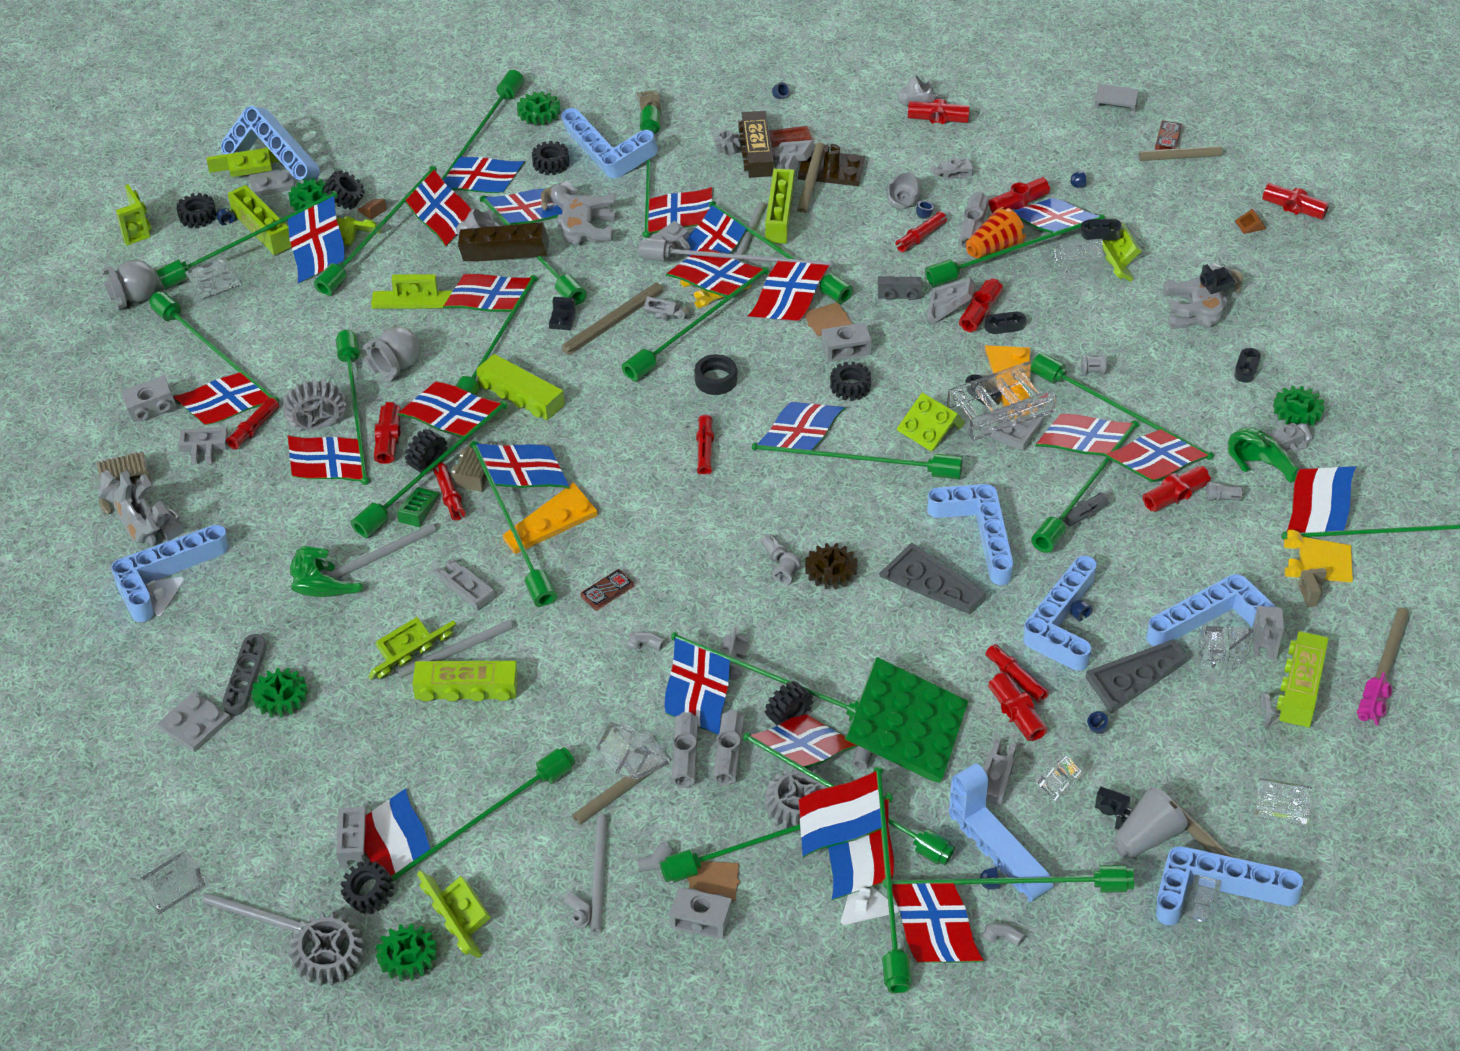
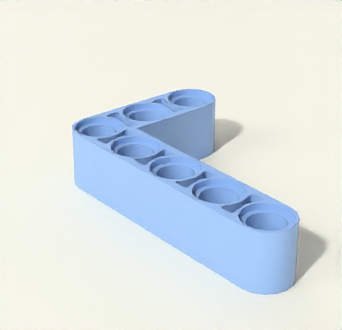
M247 107L221 143L222 153L229 154L250 150L256 140L260 138L297 180L310 181L312 178L317 180L320 174L318 165L266 108Z
M566 109L561 115L566 131L608 177L619 178L655 156L658 152L654 134L650 130L640 131L613 148L577 109Z
M989 484L939 487L930 490L928 493L927 512L931 516L943 518L976 515L989 577L997 585L1009 583L1012 577L1013 560L995 487Z
M212 525L120 558L112 564L111 569L116 588L134 621L145 622L154 615L150 595L145 584L227 552L229 545L225 528L220 525Z
M1089 556L1078 557L1026 620L1024 626L1023 642L1026 646L1074 670H1084L1088 667L1091 645L1086 640L1060 628L1059 625L1070 613L1071 605L1075 601L1080 600L1093 584L1096 572V561Z
M1233 574L1153 616L1148 623L1146 639L1153 646L1172 639L1176 640L1231 609H1234L1253 627L1257 606H1276L1244 576Z
M974 763L952 776L949 803L950 818L956 820L961 825L959 828L969 838L972 837L976 841V846L985 856H990L997 869L1009 878L1050 877L1036 859L985 807L988 778L984 769L979 764ZM1053 883L1012 884L1020 893L1023 892L1029 898L1028 902L1035 900L1053 888Z
M1182 846L1174 847L1168 854L1157 896L1156 917L1165 925H1174L1179 922L1189 885L1279 905L1294 906L1301 899L1303 879L1299 873L1293 870Z

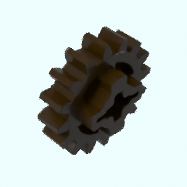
M825 543V548L816 546V552L809 551V557L805 558V574H808L809 581L815 580V586L824 584V589H828L829 585H833V588L836 590L839 584L846 587L847 581L853 582L854 575H857V558H854L853 551L847 552L846 546L840 549L838 548V543H835L833 547Z

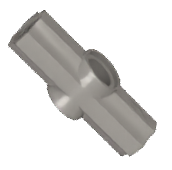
M975 192V194L971 195L968 207L964 211V222L959 237V246L966 248V241L984 223L989 196H986L983 192Z
M728 710V712L722 714L720 733L717 738L713 781L722 786H729L736 782L738 761L741 756L740 747L744 715L734 710Z
M682 712L679 716H676L672 784L677 785L679 788H688L695 782L698 717L694 716L691 712Z

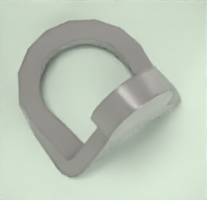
M1262 692L1261 707L1266 710L1265 729L1280 722L1281 711L1271 708L1269 693ZM1271 713L1278 715L1277 718L1270 721Z

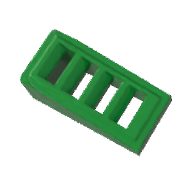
M417 487L398 509V522L420 528L438 499L439 492ZM420 494L427 495V496H430V497L428 498V497L420 496Z

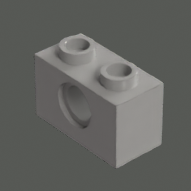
M865 322L822 329L821 344L828 362L871 355L872 340Z
M165 375L121 391L133 422L145 420L177 408Z
M679 887L670 911V928L724 939L732 914V899L720 894L713 895L693 888Z

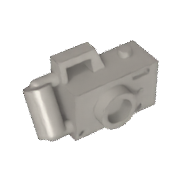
M951 158L949 161H940L938 167L932 166L930 172L935 176L942 175L943 180L972 177L973 168L969 158Z
M648 296L644 305V310L647 313L655 314L656 319H663L665 321L668 320V317L683 319L689 314L687 307L680 308L676 302Z
M1293 423L1267 433L1284 450L1290 448L1294 452L1307 448V443L1313 439L1307 423L1298 425Z
M172 509L167 510L168 513L165 516L164 525L160 526V530H158L167 541L184 533L183 525L179 521L180 517Z

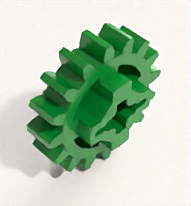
M544 91L540 93L533 92V95L525 94L526 98H520V102H517L518 117H520L521 121L526 120V124L534 122V126L538 123L545 125L546 121L552 123V118L558 119V115L561 114L560 100H557V96L551 97V93L545 95Z
M314 178L310 181L303 180L304 183L297 182V187H291V192H288L290 206L294 208V211H298L326 197L328 193H324L325 183H323V179L318 180V182Z
M1291 386V390L1283 388L1282 393L1277 392L1274 399V414H1278V420L1285 419L1286 425L1290 423H1295L1296 425L1309 423L1314 426L1315 422H1320L1325 409V406H1323L1324 400L1319 399V393L1312 394L1313 389L1311 388L1307 391L1304 390L1303 386L1299 389Z
M276 668L275 673H271L268 670L266 671V677L258 676L259 683H253L252 698L255 708H260L261 714H265L268 711L269 716L273 717L275 713H279L280 718L284 716V712L292 715L293 708L301 709V702L307 701L306 694H308L305 678L303 676L300 677L298 671L291 674L290 668H286L284 672H281L280 668Z
M410 923L408 929H404V926L399 924L398 931L390 928L388 929L390 936L382 935L380 937L382 944L376 945V958L382 973L388 971L390 979L398 975L401 982H403L405 976H409L410 980L413 981L415 979L414 974L418 973L423 977L425 976L424 968H433L432 960H437L436 942L433 940L431 932L425 933L423 926L415 930L413 923ZM421 944L425 948L424 952L421 951ZM389 952L392 953V960L388 957Z

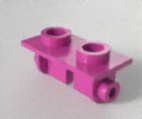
M1382 672L1380 679L1372 677L1366 682L1362 695L1363 699H1361L1357 709V715L1361 721L1371 719L1374 720L1377 726L1381 717L1386 715V700L1392 696V685L1388 683L1385 672Z

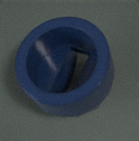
M780 82L774 85L772 88L774 98L783 99L789 95V87L786 83Z
M1084 171L1072 174L1070 182L1073 187H1086L1087 182Z
M919 201L916 207L918 217L921 219L929 218L933 213V204L927 201Z
M221 208L217 212V220L224 226L227 225L224 222L226 220H229V224L233 223L235 215L229 208Z
M1077 600L1071 605V614L1077 621L1081 622L1084 619L1080 618V614L1082 613L1085 618L1089 617L1092 613V606L1083 600Z
M1093 712L1087 719L1090 730L1096 734L1106 732L1109 727V720L1103 712ZM1103 720L1105 721L1100 727L1095 728V727L1099 726V725L1102 723Z
M997 867L985 869L981 873L980 879L999 878ZM982 884L987 890L1000 889V884Z

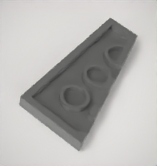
M912 542L879 573L883 579L968 614L986 599L985 592Z
M1175 639L1088 670L1086 671L1085 678L1108 711L1113 713L1184 665L1187 656Z

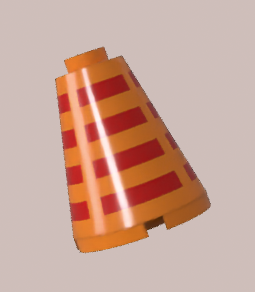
M1001 207L994 211L966 241L967 253L974 258H981L1024 243L1026 234L1022 235L1024 225L1019 216L1009 208L1004 210V207Z

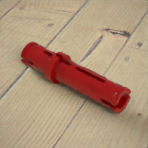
M939 211L918 227L908 230L905 236L895 242L896 246L902 243L897 249L900 252H905L914 244L918 245L921 243L924 237L947 222V218H944L946 215Z
M272 397L267 398L226 439L228 446L237 450L246 439L252 438L257 428L279 408L278 401Z
M701 415L698 418L699 424L696 433V440L698 442L697 473L711 474L712 442L714 440V433L712 431L713 420L709 415Z
M439 463L437 465L438 470L434 467L433 473L443 494V504L448 507L452 520H461L460 513L462 517H465V510L461 504V495L455 489L447 465Z
M997 644L991 645L987 649L985 656L999 667L1001 673L1008 674L1037 703L1041 702L1040 698L1044 700L1048 697L1049 691L1017 663L1015 657L1006 654Z

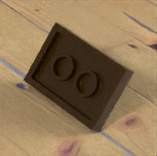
M827 144L824 147V155L816 182L859 187L866 156L840 153V147L837 144H830V147ZM813 152L807 160L801 161L798 180H806Z

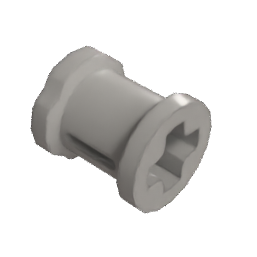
M1082 355V375H1086L1087 372H1100L1101 375H1105L1106 356L1087 357Z
M785 552L780 557L778 567H775L772 571L773 579L790 584L793 580L794 571L801 566L800 559L792 553Z

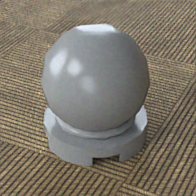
M137 259L127 260L120 264L116 271L112 267L101 269V274L106 275L108 280L104 282L108 296L111 301L116 300L118 303L115 306L116 310L126 308L127 300L142 302L150 298L156 291L158 283L156 273L152 266L145 261Z
M393 326L385 329L378 339H371L365 343L362 349L366 350L367 355L364 356V360L371 371L375 374L380 372L386 376L384 378L385 381H391L400 374V370L407 369L416 362L420 355L421 345L417 335L409 328Z

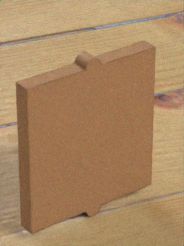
M837 302L809 310L804 316L808 326L813 329L817 337L822 335V329L852 324L847 317V312H844Z
M704 861L700 863L701 868L697 869L698 875L687 878V881L690 882L689 888L713 895L720 894L726 898H731L732 901H736L737 885L740 884L738 880L739 863Z

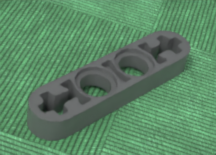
M251 634L242 643L222 702L225 712L231 716L242 714L249 703L251 691H253V683L256 682L267 648L262 635ZM255 643H259V645L255 646L253 654L251 646H254ZM247 662H252L255 664L252 668L249 669L242 668V666ZM245 681L248 683L244 688L235 687L239 682ZM235 695H237L239 703H236L235 706H231L230 704L235 703Z

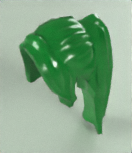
M1244 427L1232 433L1229 437L1228 453L1238 463L1242 471L1248 472L1250 469L1244 461H1263L1280 470L1288 482L1292 483L1295 481L1299 468L1294 465L1285 450L1267 433L1255 427Z
M302 546L296 550L290 565V575L294 578L291 590L305 596L332 597L362 592L364 587L361 583L337 581L336 578L323 575L320 572L321 570L333 571L335 569V565L325 559L329 554L328 549Z

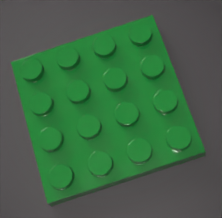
M876 657L845 740L926 779L940 783L943 779L968 700Z

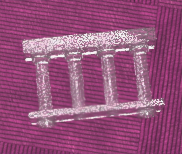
M1029 361L948 390L947 407L951 409L960 405L970 418L969 436L973 441L1055 412V393L1052 390L1039 393L1030 382L1031 364ZM1021 384L1031 397L1020 401L1010 387ZM1001 391L1010 402V405L999 408L990 394ZM981 398L991 412L979 415L970 404V401Z

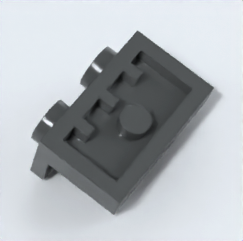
M878 276V299H922L921 277Z

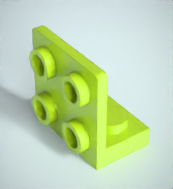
M129 184L124 185L129 205L115 210L126 246L150 238L149 231L152 230L148 218H145V214L148 213L143 201L140 202L137 191L132 190Z
M922 392L897 427V431L927 450L934 451L949 429L953 426L961 429L966 422L956 412Z

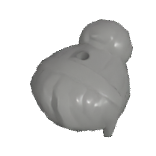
M914 75L906 88H903L898 93L899 102L906 106L909 105V101L932 103L936 99H941L939 93H933L931 80L929 79L928 82L923 83L917 75Z
M911 172L899 174L893 179L892 183H888L887 198L890 205L896 209H907L915 205L922 189L920 179Z
M475 208L469 212L466 220L457 225L456 231L459 235L460 229L500 225L494 222L491 209L483 212Z

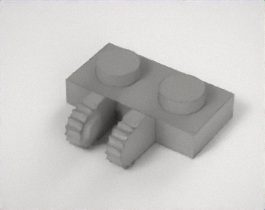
M813 140L781 142L773 154V160L777 162L775 169H791L795 171L798 168V161H805L811 156L815 148Z
M673 221L650 238L667 240L668 244L671 245V249H677V246L681 250H690V245L686 241L689 237V232L676 221ZM671 253L670 256L677 259L680 257V254Z
M227 427L180 429L178 445L180 452L191 451V463L194 465L198 464L199 451H206L205 461L207 464H212L213 450L227 449Z

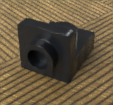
M1208 264L1203 265L1200 282L1210 294L1234 287L1235 280L1225 267L1212 270Z
M553 297V311L549 321V329L571 331L576 314L575 299Z
M1100 786L1096 796L1095 808L1105 815L1117 816L1115 829L1119 830L1133 811L1132 808H1129L1130 796Z

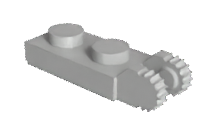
M452 559L445 562L447 569L452 572L451 574H448L440 567L434 570L435 577L476 610H479L495 598V591L463 565L460 566Z
M995 740L984 766V771L988 778L986 802L1002 805L1014 765L1017 745H1010L1006 757L998 755L1001 750V741Z

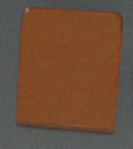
M372 199L358 208L357 211L372 220L387 210L386 200Z
M1253 209L1235 220L1243 234L1266 229Z

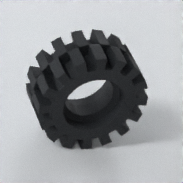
M545 141L542 142V145H536L537 148H533V167L536 171L539 170L540 174L545 172V175H549V173L556 175V172L560 174L562 170L565 171L569 167V151L565 144L562 143L560 145L558 141L555 144L553 141H549L546 144Z
M342 170L332 173L324 185V193H328L326 196L332 194V191L337 192L338 197L335 199L337 206L341 207L342 205L343 209L348 208L349 210L357 206L365 195V189H363V184H359V179H354L355 176L353 174L350 176L349 172L345 171L343 173Z
M192 193L191 197L186 195L184 200L180 199L176 205L180 223L183 226L188 225V228L195 226L196 229L199 228V225L206 227V223L210 225L212 220L216 219L215 216H217L214 200L211 196L208 197L207 194L202 196L201 193H198L195 196Z
M851 361V364L848 365V362H844L843 366L838 364L837 368L834 367L832 369L830 389H832L833 394L836 393L837 398L842 396V400L846 401L847 398H850V401H854L856 397L857 400H860L862 396L866 397L867 392H870L871 372L868 371L866 366L863 367V364L855 365V362ZM846 379H854V380H857L858 382H856V383H846V382H844V380H846Z
M423 429V432L419 431L417 437L414 435L412 438L414 441L412 443L409 442L408 446L410 448L405 451L408 454L405 456L406 463L420 473L444 454L448 448L445 438L430 429Z
M787 682L786 687L784 685L780 686V691L776 690L773 693L775 696L769 698L768 701L770 703L766 704L765 708L767 710H765V714L776 726L791 718L808 715L806 712L812 708L810 705L813 704V696L798 682Z
M365 860L364 865L360 861L357 863L358 868L354 866L349 868L352 871L350 875L344 874L343 877L347 881H341V886L344 888L341 890V894L344 896L343 899L356 911L358 910L363 914L367 911L369 914H373L374 908L379 912L382 910L380 906L382 903L386 906L389 903L386 898L387 896L392 898L394 894L390 890L394 889V884L392 883L394 880L377 862L374 861L372 863L370 860ZM375 879L373 889L368 894L361 896L360 889L363 884L368 880Z

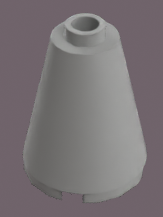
M1152 787L1147 790L1113 837L1115 843L1113 848L1122 858L1127 856L1131 859L1183 832L1188 827L1187 819L1179 806L1174 809L1169 803L1173 799L1161 789Z

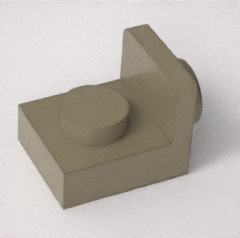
M657 90L637 92V101L640 104L641 111L645 106L653 105L657 107L661 114L660 97Z
M1325 568L1309 569L1301 572L1298 587L1307 607L1317 606L1319 597L1322 596L1321 586L1324 584L1327 573Z

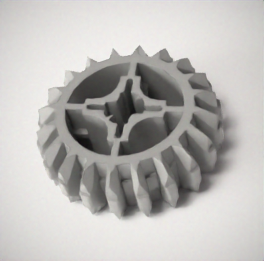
M313 378L312 382L304 380L302 385L296 383L295 389H289L283 402L285 418L289 421L291 427H295L297 431L302 429L310 431L331 427L333 423H340V418L344 417V411L346 410L344 394L340 391L338 385H334L332 381L326 383L323 378L320 381H316Z
M793 768L792 772L784 769L782 775L776 774L774 781H770L768 784V789L765 792V808L768 810L770 819L774 818L776 826L783 823V828L786 829L800 824L799 799L828 787L798 771L796 768ZM814 769L813 771H811V772L815 773L816 775H818V772L816 771V769ZM825 774L818 775L826 780ZM788 790L790 791L789 793L785 794V797H784V798H781V799H780V797H781L785 792H787Z
M334 911L330 914V917H326L325 913L321 912L319 919H315L313 915H310V923L301 921V930L294 929V938L289 941L291 949H289L288 953L289 958L292 959V967L294 969L298 968L297 973L300 977L306 975V981L309 983L316 978L319 986H321L324 979H327L328 984L332 986L333 978L335 977L340 982H343V973L352 976L354 974L352 967L359 968V959L364 957V950L361 948L365 945L364 939L360 938L362 936L361 930L359 928L355 929L356 925L353 920L347 922V917L344 914L337 919ZM311 940L314 948L311 950V954L306 957L304 950ZM347 940L349 948L342 957L339 949L342 947V943Z

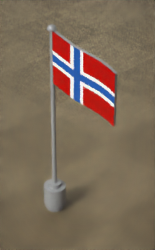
M646 238L645 240H640L638 250L639 257H643L644 260L666 261V258L670 257L671 253L777 262L765 281L756 305L747 317L800 322L810 308L820 281L827 270L834 267L832 260L830 262L671 249V245L668 244L667 240Z

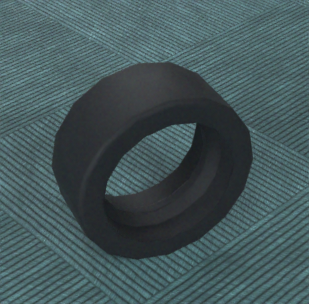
M719 354L707 355L701 358L696 363L694 369L696 387L709 395H721L731 391L737 383V366L731 358ZM715 369L728 373L726 377L721 379H710L703 374Z

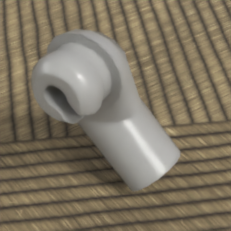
M633 632L629 635L630 638L627 641V646L637 650L640 648V644L643 643L660 651L666 641L650 632Z
M662 842L657 846L651 857L638 858L639 872L661 869L659 862L664 861L665 857L673 854L672 847L668 843Z
M570 892L565 897L564 903L574 910L573 917H571L572 923L578 928H583L590 922L591 907L575 893Z
M989 923L985 926L986 930L982 934V937L991 943L996 942L997 937L1000 936L1017 947L1025 939L1023 933L1008 924Z

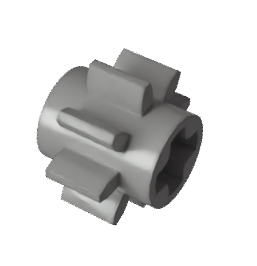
M723 130L718 134V138H715L718 153L723 151L724 155H733L737 152V147H741L738 133L733 134L731 130Z

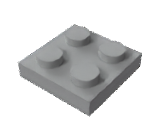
M192 692L157 723V727L188 749L196 752L231 718L228 713L195 692Z

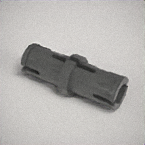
M1099 492L1087 501L1082 500L1078 502L1077 506L1071 509L1063 521L1071 527L1084 518L1089 519L1093 516L1094 512L1108 506L1109 502L1106 495Z

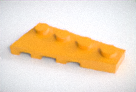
M985 345V353L988 357L995 383L1001 391V401L1005 414L1029 415L1030 347Z
M573 482L569 485V489L565 488L516 524L515 528L525 549H528L598 516V513ZM511 529L503 534V540L514 554H517L521 550Z

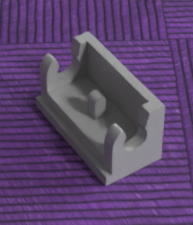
M1098 84L1095 109H1098L1099 104L1103 103L1113 106L1131 107V113L1135 114L1139 89Z
M1257 606L1250 641H1253V652L1256 656H1259V648L1264 647L1268 649L1269 659L1277 660L1284 630L1283 608Z
M365 807L338 808L336 855L340 868H348L349 860H355L357 863L361 861L363 863Z

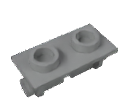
M734 627L729 635L726 634L724 636L721 648L724 649V654L745 662L744 658L746 656L748 640L744 635H736L737 627ZM730 662L729 676L732 679H738L743 674V667Z

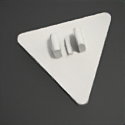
M183 577L152 580L145 584L150 595L153 611L157 616L163 614L184 581Z
M860 887L859 892L848 895L841 923L848 925L889 915L888 899L873 887L868 889ZM894 904V913H898L899 909Z

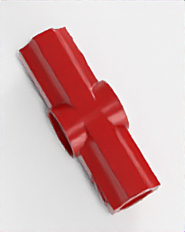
M936 99L932 103L909 101L908 118L927 119L932 124L941 123L942 125L946 121L968 123L970 106L948 104L943 99Z
M1044 177L1027 184L1017 182L1011 185L1010 191L990 199L988 206L991 213L1001 207H1004V210L1007 208L1018 210L1028 206V202L1049 194L1050 186Z
M1268 183L1262 196L1263 200L1283 206L1285 212L1290 211L1295 213L1294 215L1301 212L1323 220L1329 208L1327 202L1308 196L1307 192L1301 188L1289 190Z
M991 278L986 280L980 290L973 293L972 302L959 319V325L964 331L970 333L976 331L984 318L990 315L991 308L1003 292V285L998 279Z
M386 402L385 405L381 406L379 423L375 424L374 460L380 464H390L395 460L396 445L399 444L398 436L401 435V416L397 415V413L401 411V407L394 402Z
M1203 465L1201 467L1197 466L1179 476L1173 473L1167 476L1160 486L1144 493L1142 500L1145 507L1151 512H1156L1174 502L1180 504L1179 501L1183 499L1188 500L1193 492L1206 486L1207 482L1211 481V477Z
M1002 672L995 675L989 681L988 688L1001 704L1002 713H1006L1010 718L1009 722L1016 724L1027 741H1036L1047 734V727L1035 712L1031 697L1026 692L1021 693L1008 674H1003Z

